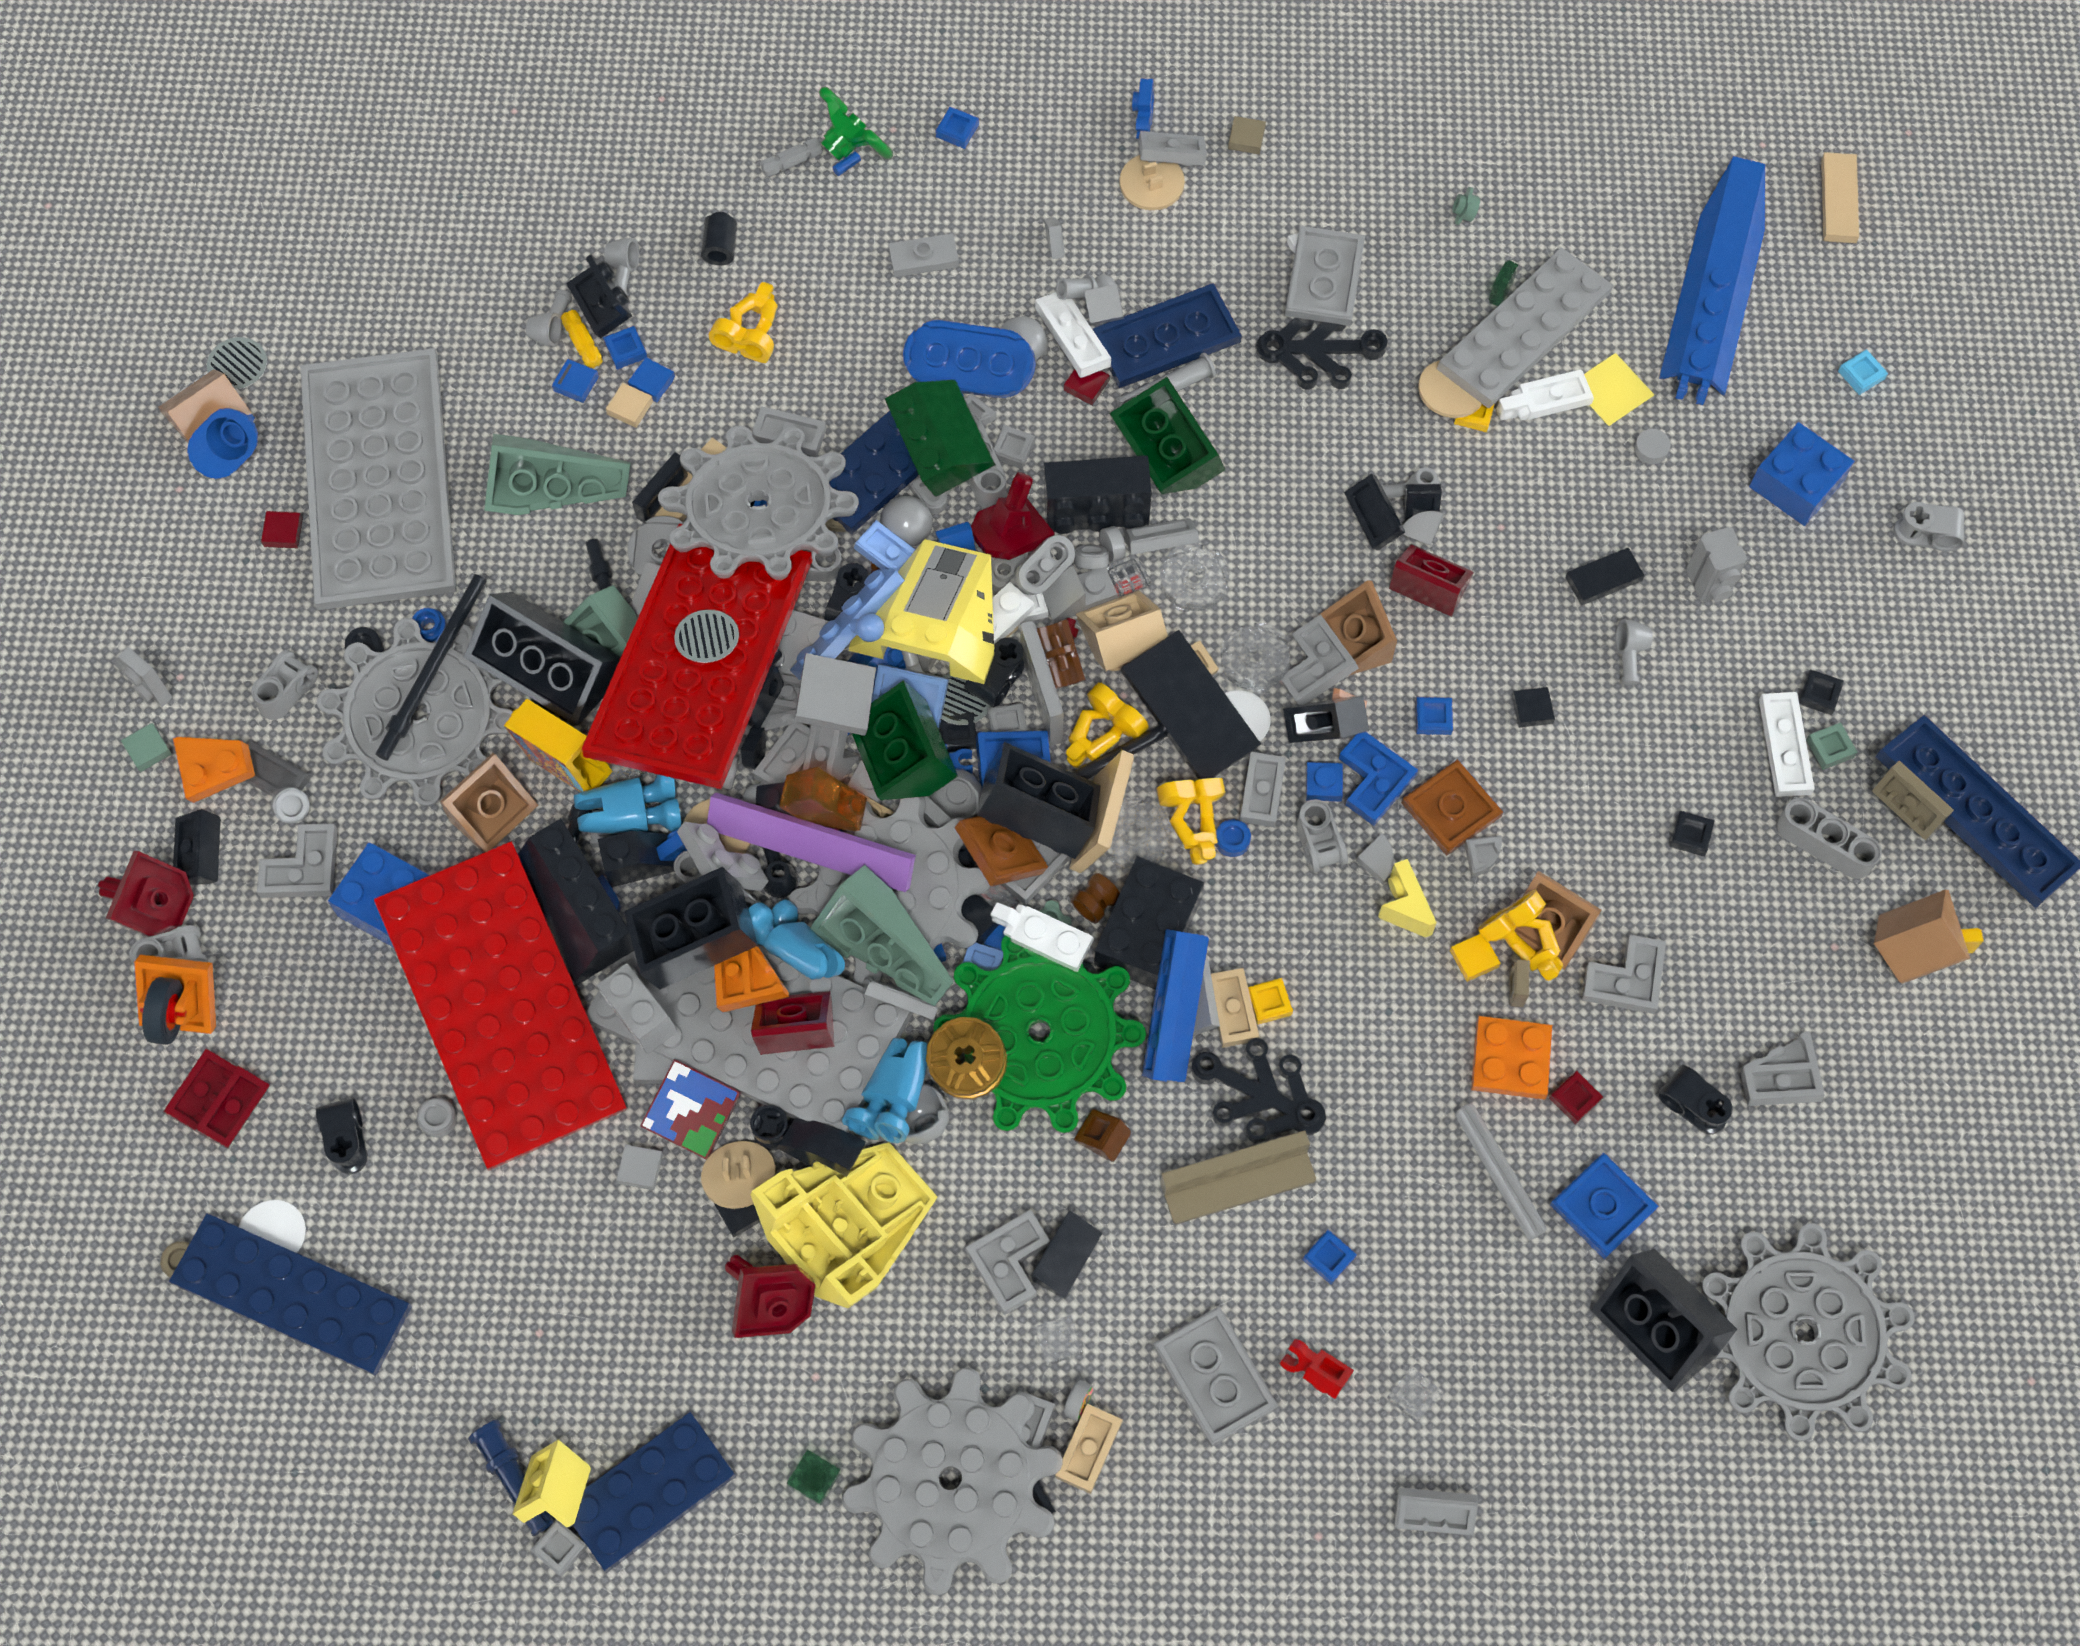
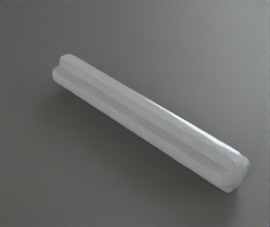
M1472 1103L1462 1106L1456 1111L1455 1117L1527 1239L1532 1240L1541 1236L1546 1231L1543 1220L1476 1107Z

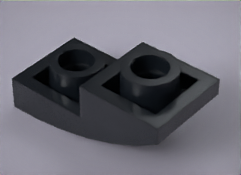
M795 1117L777 1149L809 1166L816 1160L847 1177L861 1154L866 1141L833 1126L814 1120L805 1121Z

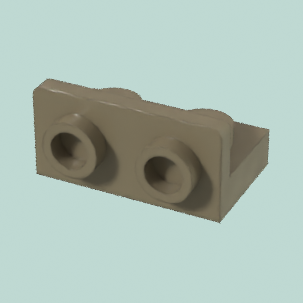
M1901 761L1892 766L1872 790L1879 799L1925 841L1945 824L1944 821L1954 811Z

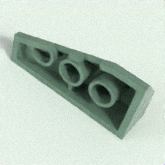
M493 433L484 511L523 515L540 509L551 508L552 510L569 504L581 502L587 504L626 497L630 462L529 438Z
M612 585L589 595L563 623L621 657L638 618L620 592Z
M865 865L839 886L810 927L840 955L845 958L852 955L867 963L866 969L874 974H877L879 971L894 978L898 987L932 1006H935L954 983L892 889Z

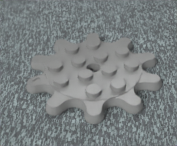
M734 426L726 433L728 446L722 453L710 455L697 448L685 450L680 456V462L684 469L692 474V480L684 486L666 487L659 492L658 501L666 511L678 512L687 516L686 522L670 533L669 541L671 545L679 552H687L698 547H708L714 550V556L710 562L711 570L717 577L723 579L731 577L741 564L751 561L763 564L771 578L782 580L788 576L792 568L790 556L797 551L811 550L821 556L833 554L838 546V538L836 534L828 530L825 523L835 517L853 515L859 505L856 494L835 490L829 484L833 478L839 476L846 465L844 456L837 452H829L819 457L806 456L801 450L805 441V435L797 427H789L782 430L778 438L771 443H759L752 437L750 429L745 426ZM753 501H767V507L766 505L750 507Z
M404 618L395 624L393 631L394 643L387 651L374 652L367 645L358 642L349 645L345 650L344 659L354 671L353 682L344 689L331 688L319 694L317 698L318 708L323 713L339 716L343 721L341 734L327 742L323 747V757L328 763L340 765L355 759L363 762L366 772L360 783V792L366 799L379 800L393 784L405 781L412 786L415 800L420 805L433 806L441 797L440 784L446 775L457 771L468 776L486 759L480 749V745L485 738L494 734H509L504 724L509 720L513 711L496 707L490 699L492 691L503 684L504 681L464 657L473 632L468 626L462 625L418 705L427 708V717L424 716L420 720H410L412 726L406 737L400 738L388 761L377 757L375 753L387 733L385 728L390 718L399 712L437 643L425 641L421 636L419 624L411 618Z
M924 797L901 799L896 812L886 818L876 816L871 805L865 799L856 798L851 800L845 810L849 825L847 834L916 855L910 888L906 892L897 890L895 895L932 950L943 942H950L961 948L972 946L977 941L978 930L972 922L963 917L961 912L962 904L971 895L985 893L989 890L990 885L979 867H965L959 861V849L964 843L954 827L963 818H954L940 828H932L924 820L926 809ZM818 865L819 875L817 880L810 886L795 889L790 894L789 900L798 908V914H815L819 916L839 886L852 875ZM851 955L855 962L854 983L862 986L865 977L880 981L883 972L879 971L877 974H874L866 969L867 963Z
M1808 1223L1799 1230L1796 1247L1789 1252L1775 1250L1770 1245L1768 1239L1759 1232L1747 1233L1740 1242L1741 1251L1748 1264L1746 1273L1739 1278H1730L1718 1272L1710 1273L1702 1282V1290L1705 1296L1717 1302L1723 1308L1725 1317L1738 1329L1714 1359H1728L1738 1368L1739 1380L1729 1393L1730 1405L1739 1413H1750L1763 1401L1777 1403L1785 1414V1431L1789 1437L1796 1441H1805L1813 1435L1815 1420L1824 1411L1837 1413L1843 1419L1846 1426L1854 1432L1867 1431L1873 1423V1414L1866 1402V1392L1869 1387L1881 1384L1894 1390H1902L1909 1385L1912 1377L1908 1366L1890 1354L1887 1342L1893 1333L1908 1330L1913 1325L1915 1320L1914 1312L1905 1303H1884L1874 1295L1872 1283L1882 1270L1881 1258L1873 1251L1863 1250L1847 1262L1836 1261L1827 1251L1826 1232L1821 1226L1814 1223ZM1804 1322L1813 1328V1341L1806 1342L1797 1339L1798 1336L1795 1332L1797 1323Z
M969 1367L957 1370L953 1376L949 1393L940 1399L927 1397L918 1382L913 1379L901 1380L895 1386L893 1393L899 1408L897 1421L887 1428H879L870 1423H862L856 1426L851 1436L854 1447L870 1458L872 1471L865 1481L849 1485L844 1490L842 1504L851 1513L871 1512L880 1519L881 1532L869 1548L870 1561L878 1568H888L903 1555L911 1554L917 1556L923 1563L924 1588L933 1595H942L950 1589L955 1569L965 1562H972L978 1565L988 1581L996 1584L1005 1582L1012 1573V1564L1006 1552L1007 1542L1010 1537L1016 1533L1023 1532L1033 1537L1043 1538L1052 1532L1055 1524L1051 1512L1035 1502L1033 1488L1039 1479L1057 1474L1063 1465V1458L1061 1453L1052 1446L1036 1448L1031 1447L1024 1441L1022 1429L1034 1413L1035 1406L1033 1400L1025 1393H1016L1000 1406L987 1405L980 1396L981 1378L977 1371ZM956 1468L962 1474L961 1484L954 1490L944 1489L940 1477H942L946 1470Z

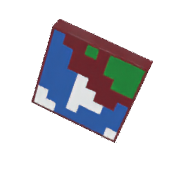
M674 1059L640 1127L707 1160L742 1093Z

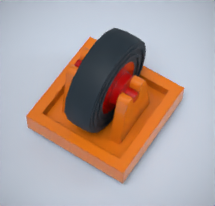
M139 955L134 961L139 1026H142L147 1042L164 1045L171 1044L179 1030L212 1034L216 1028L213 963Z

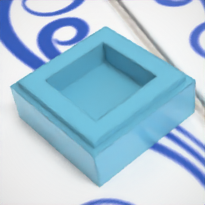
M1867 349L1843 363L1838 370L1858 395L1882 382L1888 375V372Z

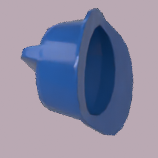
M231 408L219 409L212 413L194 431L188 442L187 452L194 468L204 476L214 479L224 478L235 472L253 454L257 447L258 431L253 422L255 417L252 414L246 415Z

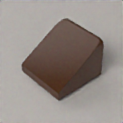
M1092 1108L1074 1140L1104 1159L1114 1162L1130 1137L1131 1130L1120 1118Z

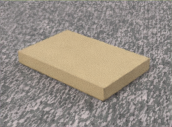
M1122 750L1094 777L1093 782L1101 786L1095 830L1076 859L1072 858L1069 869L1082 873L1110 849L1134 760L1133 754Z

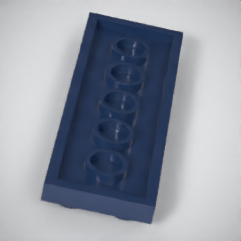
M1925 715L1884 746L1875 756L1889 770L1898 761H1901L1945 801L1954 811L1944 822L2035 909L2080 870V860Z
M208 1213L203 1218L169 1280V1283L374 1376L378 1374L412 1308L408 1302Z

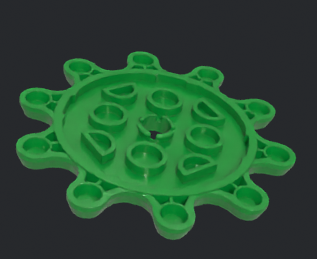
M1005 935L1001 942L1004 954L1003 962L997 969L985 971L971 962L961 963L956 967L954 980L966 992L968 1005L959 1014H947L937 1018L933 1029L935 1032L947 1021L959 1017H970L989 1024L1000 1036L1007 1054V1066L1000 1084L991 1091L997 1100L993 1121L998 1129L1007 1132L1012 1131L1018 1127L1023 1114L1027 1110L1040 1108L1047 1112L1051 1124L1056 1131L1069 1133L1078 1125L1079 1119L1076 1103L1082 1094L1095 1092L1108 1101H1117L1126 1092L1127 1085L1124 1078L1112 1068V1057L1121 1048L1140 1046L1146 1038V1030L1142 1023L1136 1020L1122 1019L1114 1011V1001L1118 995L1128 989L1130 976L1124 968L1119 966L1111 967L1100 974H1092L1081 964L1078 972L1073 971L1011 942V938ZM1044 1023L1049 1026L1050 1035L1044 1042L1035 1041L1029 1036L1033 1025ZM973 1051L969 1055L965 1054L964 1062L969 1064L974 1062L975 1059L971 1055Z

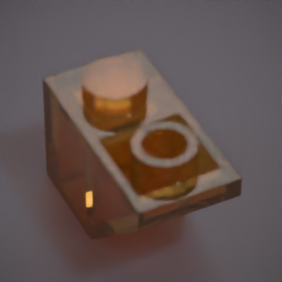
M813 767L786 775L780 808L802 820L826 827L855 832L861 830L867 798L819 767Z

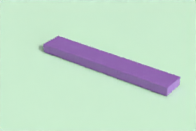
M715 793L710 798L707 824L720 834L849 875H853L865 865L888 887L902 892H906L910 888L916 856L914 854L720 793Z

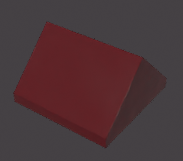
M1411 544L1396 561L1389 589L1452 617L1474 572Z
M831 991L789 995L786 998L757 1004L754 1011L751 1035L760 1055L835 1047Z

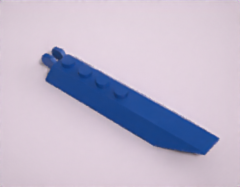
M1733 156L1700 214L1659 379L1677 376L1679 382L1675 395L1676 399L1682 400L1686 396L1688 382L1700 385L1696 393L1695 404H1704L1708 388L1711 385L1721 395L1726 393L1765 232L1764 163Z

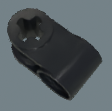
M849 563L839 570L832 596L826 607L824 620H835L843 611V604L865 586L864 581L869 576L863 565Z
M1003 638L997 641L994 645V657L985 684L966 680L965 690L993 708L999 706L1010 688L1024 671V649L1022 644L1013 638Z
M1686 1065L1679 1066L1657 1093L1658 1098L1667 1108L1681 1115L1705 1134L1713 1135L1722 1131L1732 1114L1733 1106L1730 1099L1705 1081L1698 1072ZM1715 1109L1718 1114L1714 1115L1713 1118L1707 1115V1112Z
M351 1097L316 1107V1119L327 1158L334 1163L341 1173L355 1174L361 1171L368 1160V1153L362 1130V1116L355 1098Z

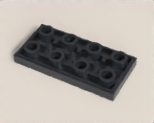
M1180 630L1121 668L1122 674L1198 780L1216 777L1260 747V741Z

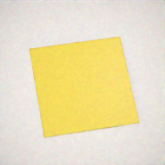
M1616 353L1584 374L1594 397L1590 406L1608 426L1655 395Z

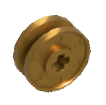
M959 1017L945 1022L934 1032L927 1045L926 1062L930 1075L945 1093L957 1099L974 1100L988 1095L1000 1084L1006 1072L1007 1054L1000 1036L989 1024L977 1018ZM973 1051L971 1055L975 1059L972 1064L964 1062L960 1065L962 1061L959 1056L962 1053L969 1055Z

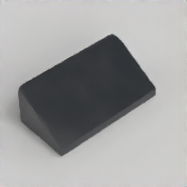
M203 809L175 818L173 867L186 872L190 885L211 884L218 881L221 819L218 815Z
M1069 1210L1033 1271L1032 1281L1059 1297L1066 1299L1102 1233Z

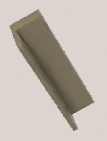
M1306 1131L1161 1173L1160 1185L1173 1223H1184L1315 1183L1316 1176L1308 1156L1310 1142Z

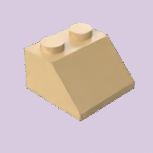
M1140 590L1076 613L1078 623L1094 658L1105 671L1121 670L1123 666L1168 637L1161 609Z

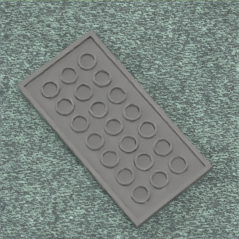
M435 348L300 365L314 604L317 610L457 592L438 355Z
M758 945L788 990L789 995L831 991L835 1047L760 1055L751 1035L756 1005L721 1012L716 1005L714 966L659 990L639 973L634 951L614 963L607 977L627 963L670 1017L677 1030L676 1034L653 1050V1052L672 1061L675 1059L763 1105L780 1107L787 1116L793 1119L797 1117L805 1121H818L848 1133L850 1132L848 1126L842 1123L845 1111L852 1107L862 1108L864 1106V1096L861 1095L891 1040L901 1037L913 1012L865 995L862 992L863 986L840 976L811 980L780 958L770 954L764 946ZM599 990L586 1012L591 1025L634 1045H640L606 1002Z

